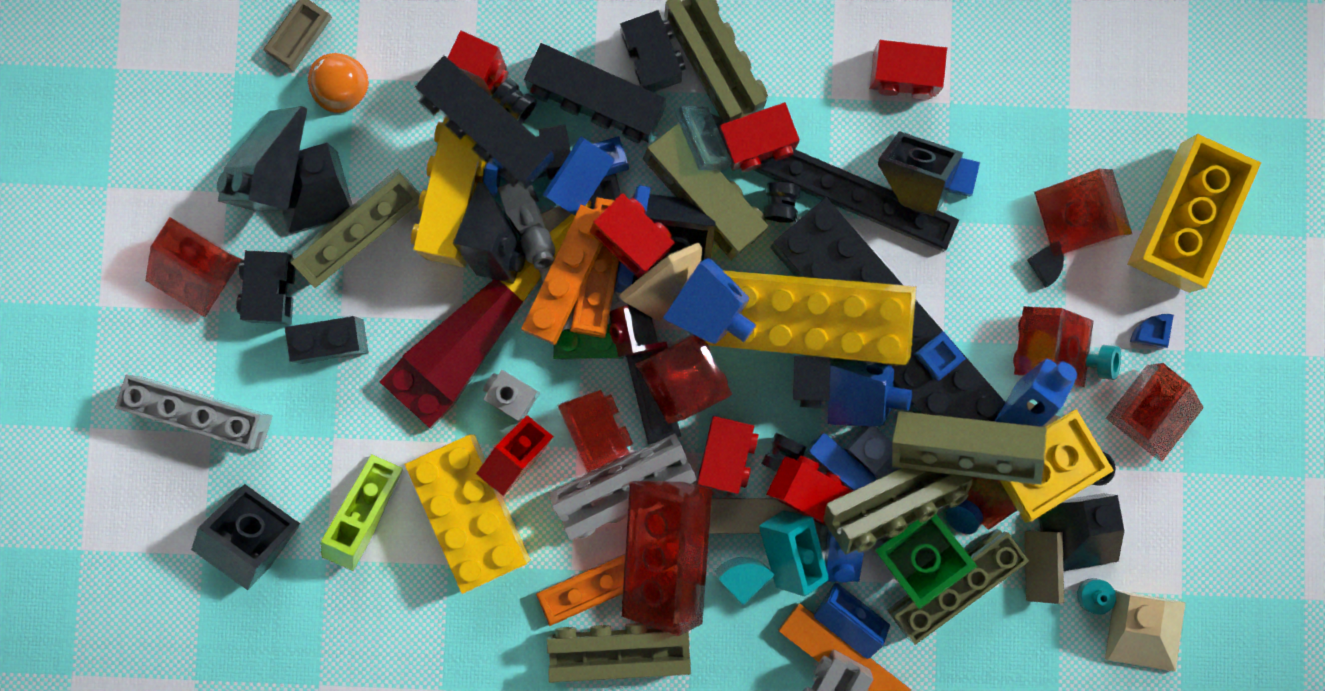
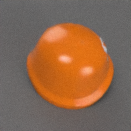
M329 53L319 57L310 67L308 86L312 97L323 109L334 113H344L356 107L365 97L369 87V79L366 70L356 59L341 53Z

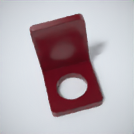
M621 306L610 311V336L613 343L616 344L618 358L653 352L668 347L667 341L636 346L628 306Z

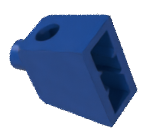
M710 258L698 264L663 317L666 321L713 344L719 342L727 332L744 343L756 327V324L740 314L749 301L748 295Z
M835 358L830 365L828 424L882 426L891 412V408L904 411L909 410L912 390L893 387L894 369L890 365L880 362Z
M1044 359L1016 383L995 422L1043 427L1064 405L1077 378L1075 369L1066 362H1060L1057 365L1051 359ZM1035 400L1037 404L1029 410L1027 403Z

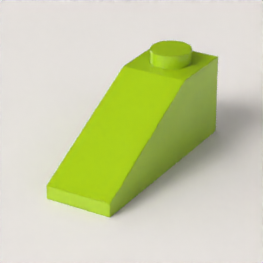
M371 454L320 541L322 558L354 571L376 530L403 471L402 467Z

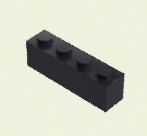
M540 43L524 77L526 87L530 90L529 94L534 98L547 102L548 99L560 103L562 110L576 116L580 112L592 117L591 122L601 128L609 129L612 126L623 131V137L635 143H640L641 140L650 143L666 108L665 97L543 43Z
M445 55L414 86L421 96L418 102L431 115L435 116L439 112L447 119L448 122L445 124V127L458 139L461 140L466 136L475 144L471 150L485 163H488L490 160L494 161L501 168L498 174L512 187L519 184L527 190L554 160L552 151Z

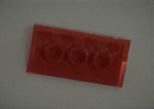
M630 482L621 617L676 636H680L702 625L712 489L686 482Z

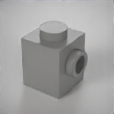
M501 370L498 375L493 373L483 388V391L487 393L483 400L517 421H521L528 414L540 394L539 391L504 370Z

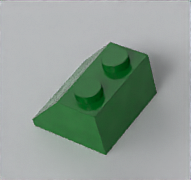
M937 514L925 522L914 521L902 533L894 536L875 550L919 610L978 567Z

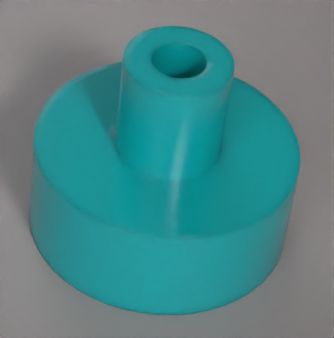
M1102 345L1099 354L1087 355V367L1097 368V374L1100 379L1116 380L1121 366L1120 347Z
M1090 578L1080 584L1077 591V599L1084 610L1102 615L1108 613L1114 607L1116 593L1108 582L1098 578Z

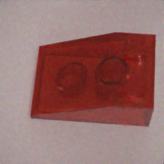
M598 390L558 405L587 473L630 454L628 447L633 445V441L626 426L619 428L614 415L619 413V410L611 394L605 396L602 390Z

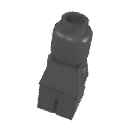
M510 184L498 187V192L506 210L505 213L513 228L521 236L520 245L526 260L533 264L536 269L549 267L554 261L555 246L549 231L544 228L542 215L536 205V202L539 200L532 184L527 190L519 184L515 187H512Z

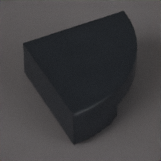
M1059 240L1027 259L1045 288L1057 280L1063 269L1064 253Z

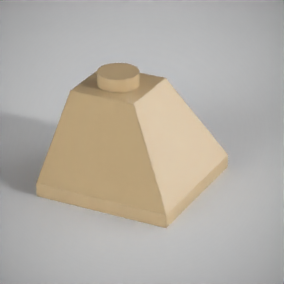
M696 243L667 256L619 295L625 303L655 320L661 321L701 262L702 247L699 243Z
M1115 590L1116 602L1111 612L1105 659L1176 672L1185 602Z

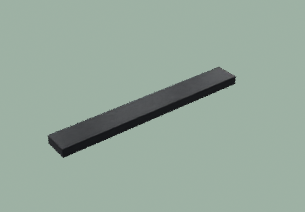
M709 113L697 140L698 146L728 159L718 134L720 125L724 123L719 116ZM796 149L793 150V155L785 159L775 161L771 157L761 161L762 165L753 170L779 182L798 185L801 187L800 191L821 200L827 197L837 207L942 252L947 250L960 220L939 210L935 217L918 214L911 208L901 205L894 191Z
M616 174L603 178L589 200L591 201V209L595 207L596 197L614 201L621 195ZM635 275L633 276L632 284L638 280ZM627 304L636 346L658 343L652 317ZM660 349L653 352L626 356L648 445L673 434L681 437Z

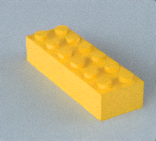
M724 271L748 295L749 301L740 314L756 324V327L744 343L729 332L716 344L694 335V344L906 365L911 357L916 286Z

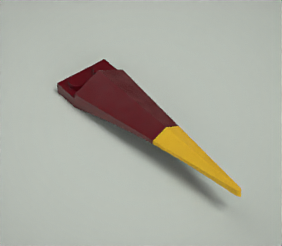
M588 201L586 207H591V201ZM573 214L549 232L555 246L553 258L557 255L575 218ZM525 258L524 267L517 273L513 284L493 279L402 355L403 357L379 382L425 425L432 429L457 402L501 334L541 278L539 269H536Z

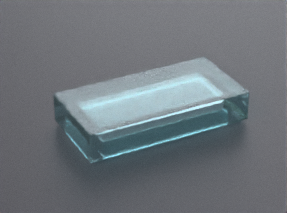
M680 106L675 115L698 169L727 170L732 161L707 106Z

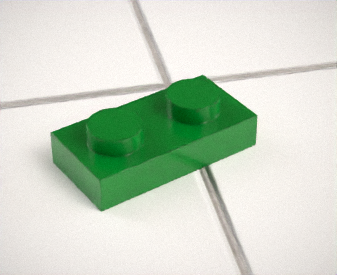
M611 323L607 325L605 338L570 332L571 328L561 332L556 345H553V359L557 360L624 359V357L618 358L616 344L613 343L610 336Z

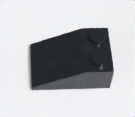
M299 106L272 110L265 115L220 174L217 181L218 202L252 211H288L307 108Z

